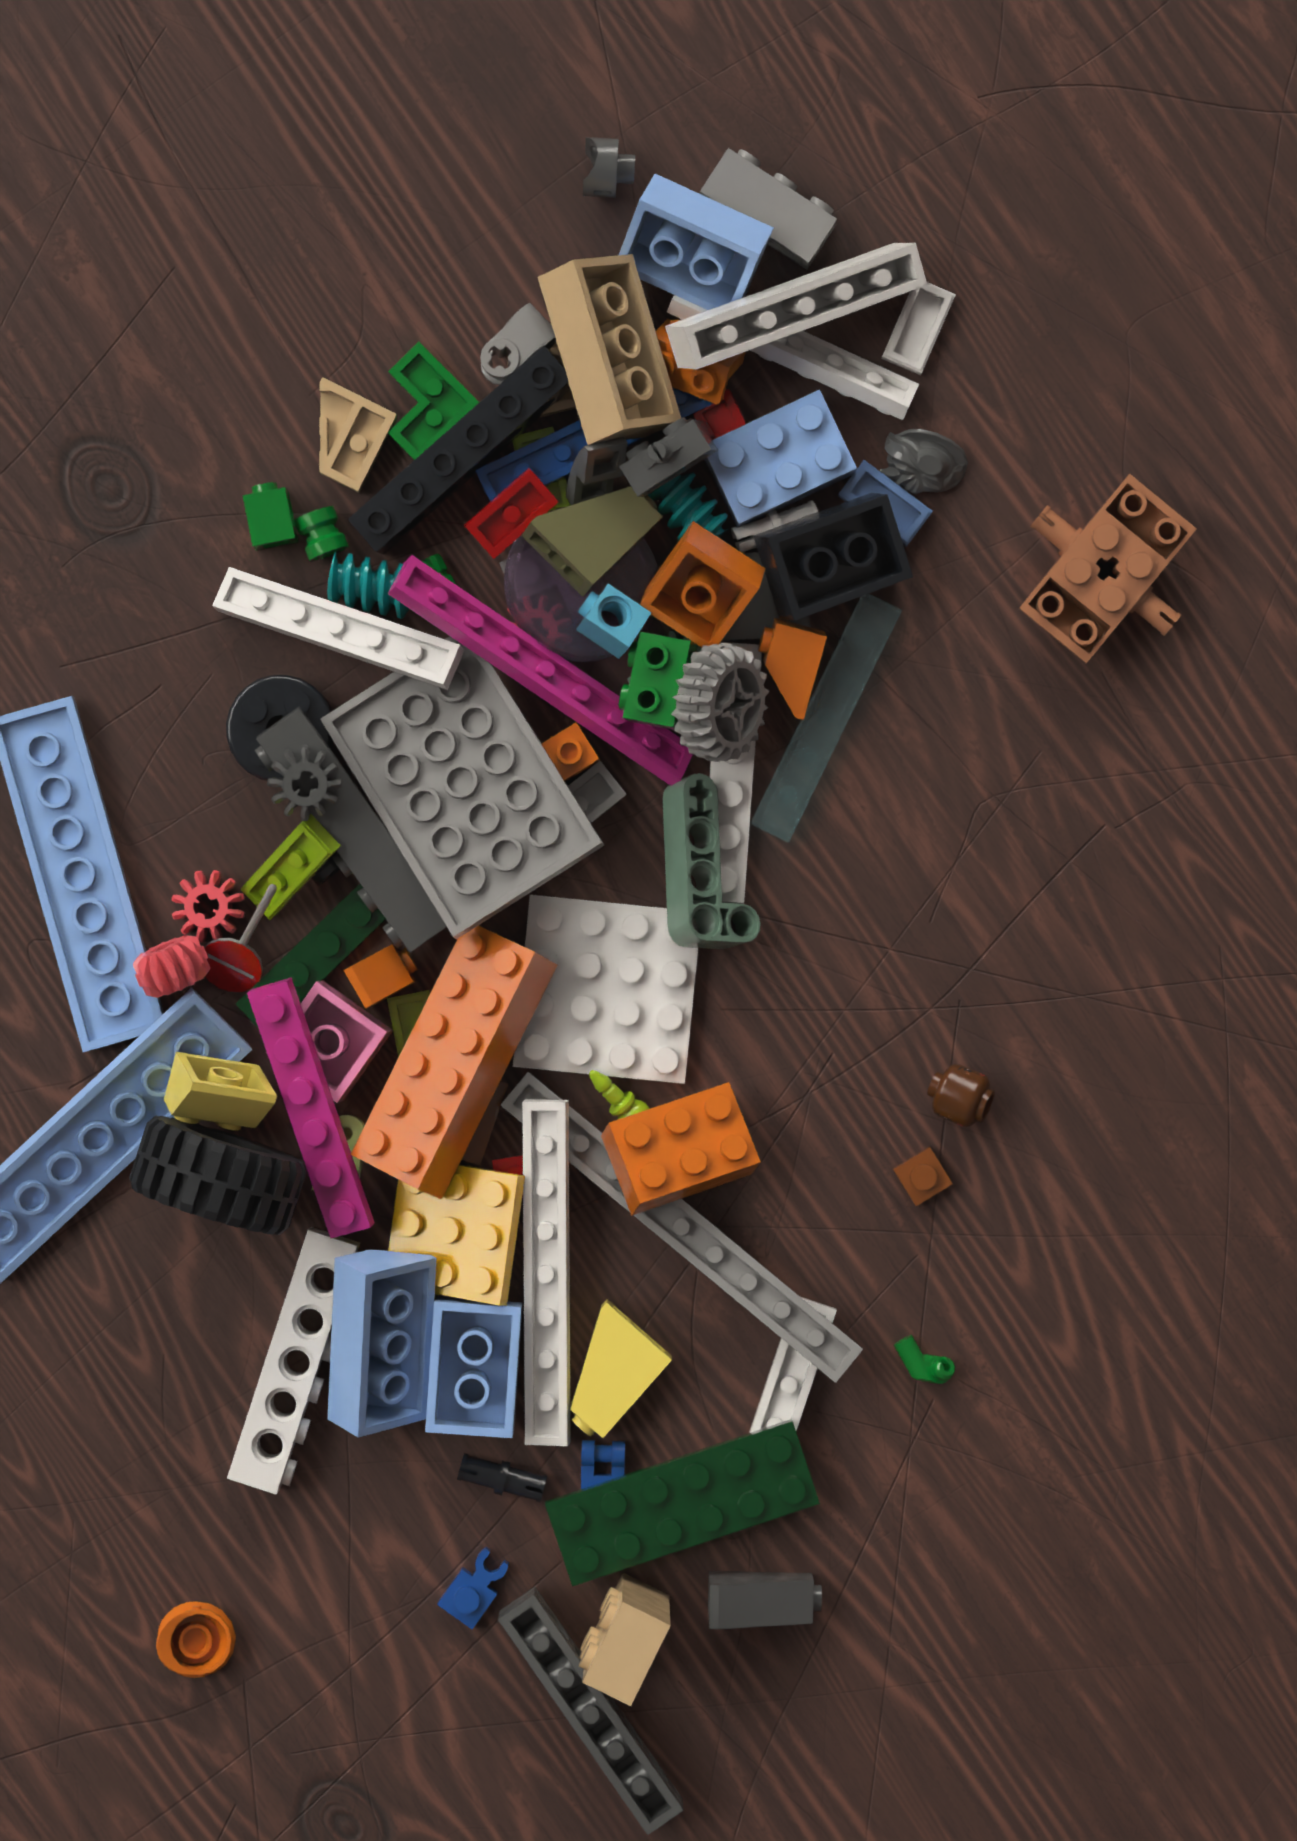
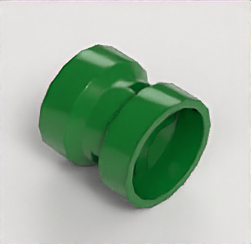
M334 506L314 510L294 520L298 533L307 536L305 552L309 562L333 556L335 551L338 554L349 548L345 534L339 532L337 527H334L338 521Z

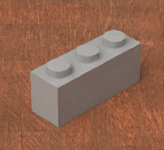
M728 148L700 190V194L774 227L767 244L807 270L836 226L837 218L831 215L834 210L819 198L812 196L809 201L795 192L798 188L797 185L782 174L776 173L772 177L760 169L761 162L747 151L740 149L736 153Z

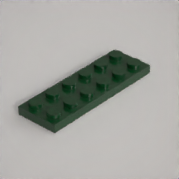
M792 1419L545 1501L572 1587L820 1504Z

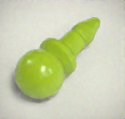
M596 1070L589 1072L595 1089L602 1093V1096L611 1104L609 1112L613 1116H618V1119L650 1109L645 1102L635 1099V1095L631 1091L623 1093L616 1084L612 1083L608 1076Z

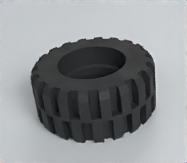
M154 1116L146 1124L129 1179L131 1187L135 1192L164 1205L229 1226L270 1235H281L290 1227L307 1172L302 1160L278 1149L211 1127L184 1123L175 1118Z

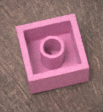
M316 981L301 1002V1007L333 1101L339 1103L348 1096L393 1030L325 981Z

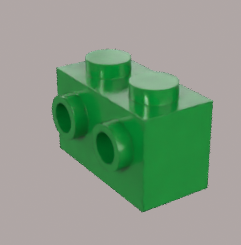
M640 632L638 642H632L628 653V667L633 668L630 683L624 684L620 693L619 709L624 710L622 718L630 722L674 730L678 721L676 717L671 715L676 709V700L672 697L677 695L679 689L676 679L683 678V664L691 663V655L693 652H697L698 646L688 640Z

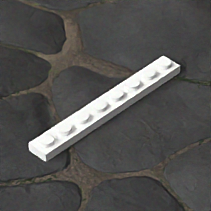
M525 1099L522 1102L523 1175H525L523 1188L525 1445L568 1446L571 1442L569 1100Z

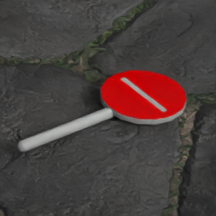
M275 884L268 886L240 940L218 938L209 942L204 947L208 955L207 961L211 968L205 977L216 987L229 992H244L260 981L263 972L261 958L247 944L277 890Z

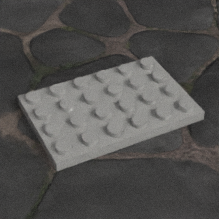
M449 636L445 640L460 644L465 651L448 690L393 672L320 720L450 933L455 939H458L604 846V843L493 665Z

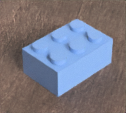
M654 174L638 202L619 255L633 254L641 280L706 310H710L746 296L774 227L660 175Z
M820 389L712 440L718 451L704 459L736 527L757 521L771 511H778L848 478L857 469Z
M436 1297L433 1310L425 1432L513 1438L523 1302H507V1305L498 1306L460 1298Z

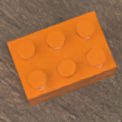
M729 1082L609 1122L601 1135L631 1216L749 1176L761 1163Z

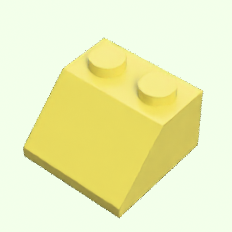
M176 1052L164 1102L171 1115L181 1122L197 1124L200 1120L215 1122L218 1126L228 1130H240L241 1126L256 1128L275 1104L277 1094L259 1065Z

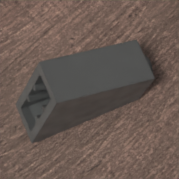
M709 1571V1629L813 1624V1611L821 1612L822 1586L814 1585L812 1573Z

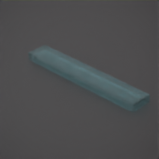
M871 594L860 597L811 697L804 720H800L750 825L787 843L790 842L902 612L901 609Z

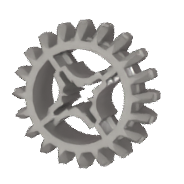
M721 643V645L712 644L710 646L703 645L700 652L692 653L691 663L683 664L684 675L683 678L676 679L679 689L677 695L672 697L676 700V709L671 715L678 719L674 731L681 734L680 744L688 747L690 754L714 762L738 759L741 752H749L750 741L758 740V727L765 725L762 716L764 710L768 709L765 705V696L769 693V690L764 688L763 685L767 674L760 671L761 661L754 659L753 652L728 643Z

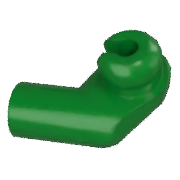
M912 1335L894 1344L896 1351L913 1379L933 1384H943L954 1376L955 1364L950 1358L923 1354Z

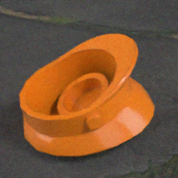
M198 1601L186 1602L174 1607L162 1619L156 1641L157 1654L160 1661L169 1670L189 1678L205 1677L217 1672L227 1664L234 1653L236 1634L232 1621L223 1610L209 1603Z

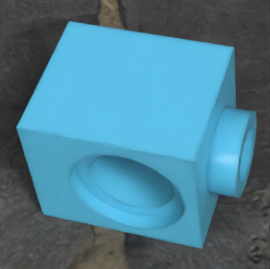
M608 583L599 595L593 591L590 592L577 612L584 618L576 630L620 659L642 629L651 612ZM608 611L613 613L618 619L619 626L613 627L606 624L602 619L601 612Z

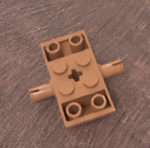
M1131 474L1124 479L1083 529L1079 527L1076 530L1047 505L1030 527L1060 550L1058 553L1060 557L1023 602L1019 610L1085 664L1128 612L1132 614L1135 611L1161 632V635L1165 636L1173 627L1172 625L1181 617V614L1152 592L1153 587L1151 584L1197 528ZM1097 561L1101 564L1109 562L1113 566L1114 578L1108 576L1104 580L1100 579L1097 576L1100 572V568L1096 564Z

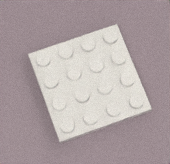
M530 895L525 947L558 966L516 1048L513 1067L589 1074L591 1070H596L611 1077L685 1084L698 948L682 947L672 940L668 931L667 908ZM693 918V926L695 930L698 932L697 922Z

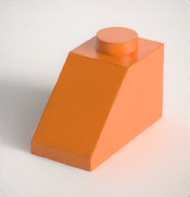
M774 618L772 628L764 627L758 652L764 653L763 661L795 718L804 720L827 635L823 630Z
M391 944L348 967L344 972L366 1009L373 1007L415 983L416 980L412 973L417 971L418 968L406 947L399 951L394 944Z

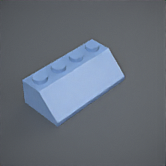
M370 1249L335 1257L327 1419L358 1438L426 1419L437 1259L432 1255Z

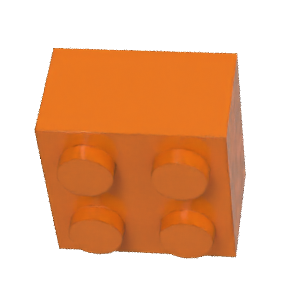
M693 521L647 585L640 605L650 611L652 616L701 648L703 645L719 644L759 590L766 568Z

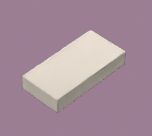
M928 282V285L910 291L881 358L920 376L956 295Z

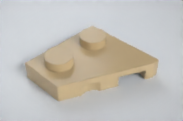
M322 377L320 381L319 472L360 493L389 436L388 432L393 428L398 415Z

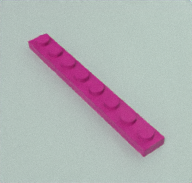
M411 555L404 562L388 595L670 786L681 781L693 754L689 753L688 747L680 744L679 736L666 728L630 722L622 718L624 710L619 709L620 696L415 556Z

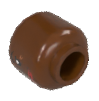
M954 1064L949 1066L944 1074L935 1073L929 1085L927 1095L933 1098L932 1109L935 1115L962 1127H970L976 1121L982 1123L985 1120L992 1106L995 1091L990 1089V1081L986 1075L960 1064Z

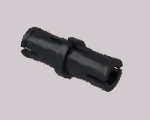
M464 1453L457 1480L494 1489V1494L501 1496L503 1492L536 1500V1502L540 1503L547 1475H539L510 1467L511 1462L502 1460V1464Z

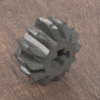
M302 745V759L298 761L290 748L285 750L284 755L290 766L286 767L278 761H274L271 766L276 772L284 775V777H272L267 780V785L270 787H283L282 791L275 793L271 797L273 804L280 803L288 798L290 801L284 809V815L288 817L293 813L296 805L302 806L300 813L302 821L309 819L308 806L314 805L320 817L325 816L326 810L320 800L323 798L334 805L339 801L335 794L327 791V787L340 788L343 786L342 779L327 778V775L339 769L338 763L336 761L331 762L322 768L321 763L327 755L324 749L318 751L314 761L309 760V745ZM302 771L311 772L310 778L316 777L318 779V786H311L309 794L299 793L300 786L294 788L292 780L300 779Z

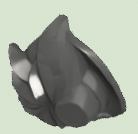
M908 429L896 435L891 432L888 434L884 449L888 453L887 462L889 467L880 469V472L913 494L944 492L957 486L964 478L968 461L964 450L951 439L924 429Z

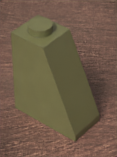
M630 486L537 516L530 522L521 536L584 597L653 530L663 516L658 512L657 505L648 495L646 497H638Z

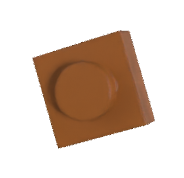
M931 1147L925 1148L893 1168V1171L915 1206H918L953 1184Z

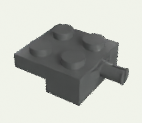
M683 417L662 430L666 437L660 441L652 443L645 441L626 453L629 461L619 467L638 497H646L718 451L712 441L715 435L707 422L692 418L686 420Z

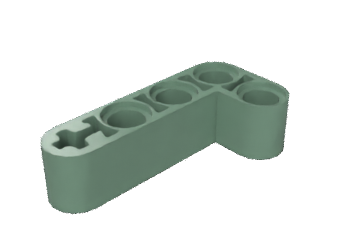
M701 773L685 777L672 786L668 785L663 792L667 924L670 937L677 945L689 948L726 949L752 941L759 934L761 926L759 915L755 909L746 904L722 903L718 793L716 785L711 778ZM689 832L694 838V845L690 841ZM691 875L696 881V888L692 885ZM693 918L697 922L698 932L695 930L693 926ZM731 920L733 921V923H734V925H735V929H736L735 933L733 932V930H732V928H731V924H730Z

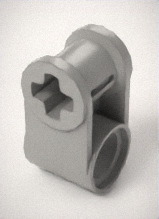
M531 303L526 304L516 312L503 329L485 344L481 351L482 373L486 380L492 384L500 385L539 349L545 346L549 350L556 343L552 325ZM496 355L501 359L507 355L508 368L504 369L499 365L493 369L492 356Z

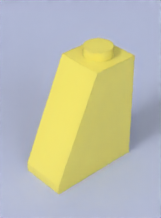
M608 1299L601 1305L570 1408L576 1414L571 1420L590 1437L596 1432L604 1438L672 1361L671 1354Z

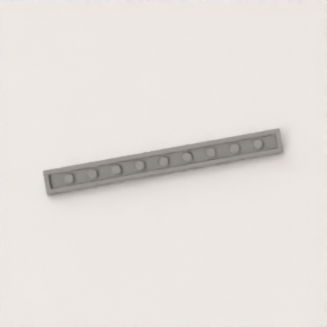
M527 1072L502 1102L501 1106L523 1123L522 1102L525 1099H562ZM569 1106V1162L630 1212L601 1138L602 1132ZM679 1199L634 1215L835 1383L863 1350V1348L684 1200Z

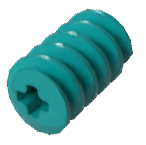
M694 471L684 475L680 474L648 496L653 501L662 499L658 506V512L662 516L673 513L667 523L669 529L683 526L682 531L677 537L678 541L693 521L720 538L729 530V528L725 530L722 528L728 514L726 512L716 516L711 514L718 502L716 499L706 502L700 500L707 488L705 485L694 489L690 487L696 476Z
M335 551L329 572L327 598L329 601L338 603L341 596L344 595L345 606L354 608L360 598L363 611L368 613L372 610L375 603L378 602L379 612L384 616L395 605L397 618L403 619L408 613L409 608L388 595L403 563H399L394 573L390 574L387 560H382L377 570L374 571L371 567L370 557L366 556L360 567H355L353 554L348 553L344 562L338 564Z

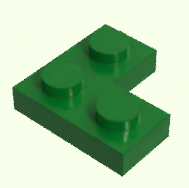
M419 341L388 371L399 385L417 402L388 432L389 436L413 460L419 457L480 403Z

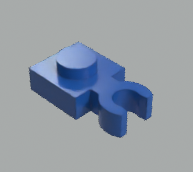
M488 1547L483 1548L478 1553L475 1562V1572L471 1573L462 1567L437 1603L439 1607L470 1629L474 1628L498 1593V1591L489 1586L490 1582L501 1579L506 1574L509 1562L504 1560L498 1569H488L484 1564V1560L488 1557L491 1550Z

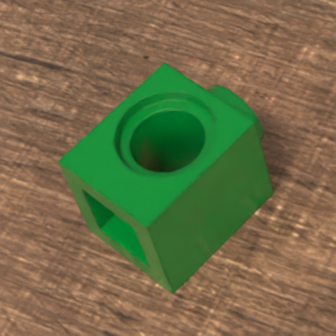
M277 482L263 483L251 487V494L242 495L251 542L256 551L299 543L290 494L286 487L278 488Z

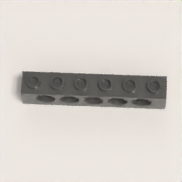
M536 1586L501 1609L498 1621L646 1834L649 1835L684 1810L683 1798L613 1697L582 1683L583 1668L579 1667L581 1651Z

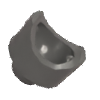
M586 137L585 154L590 158L593 168L583 180V196L616 198L617 183L634 184L635 154H618L619 139Z

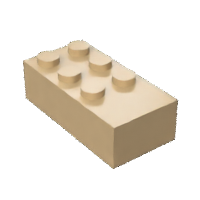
M633 254L574 259L539 276V284L587 445L624 437L626 440L648 437L681 419Z
M623 1573L616 1588L610 1587L599 1610L601 1611L600 1620L596 1628L590 1627L582 1643L579 1667L583 1668L582 1683L631 1706L671 1626L670 1598L668 1594Z

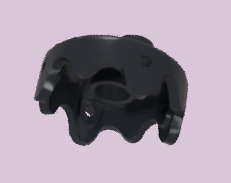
M288 675L267 676L257 679L246 686L236 696L229 709L226 721V738L230 751L237 763L248 773L263 781H267L268 778L272 777L283 778L282 774L274 769L269 771L258 757L255 749L261 745L256 738L268 729L269 723L274 718L285 717L299 706L332 751L334 741L320 720L332 712L323 694L306 681Z

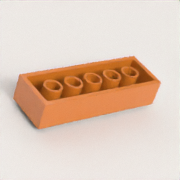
M479 925L459 937L350 1155L420 1191L442 1199L558 965L540 954Z

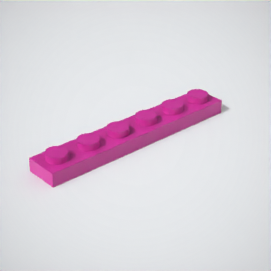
M292 977L251 989L247 992L330 1239L371 1228L375 1222L353 1157L350 1155L351 1151Z

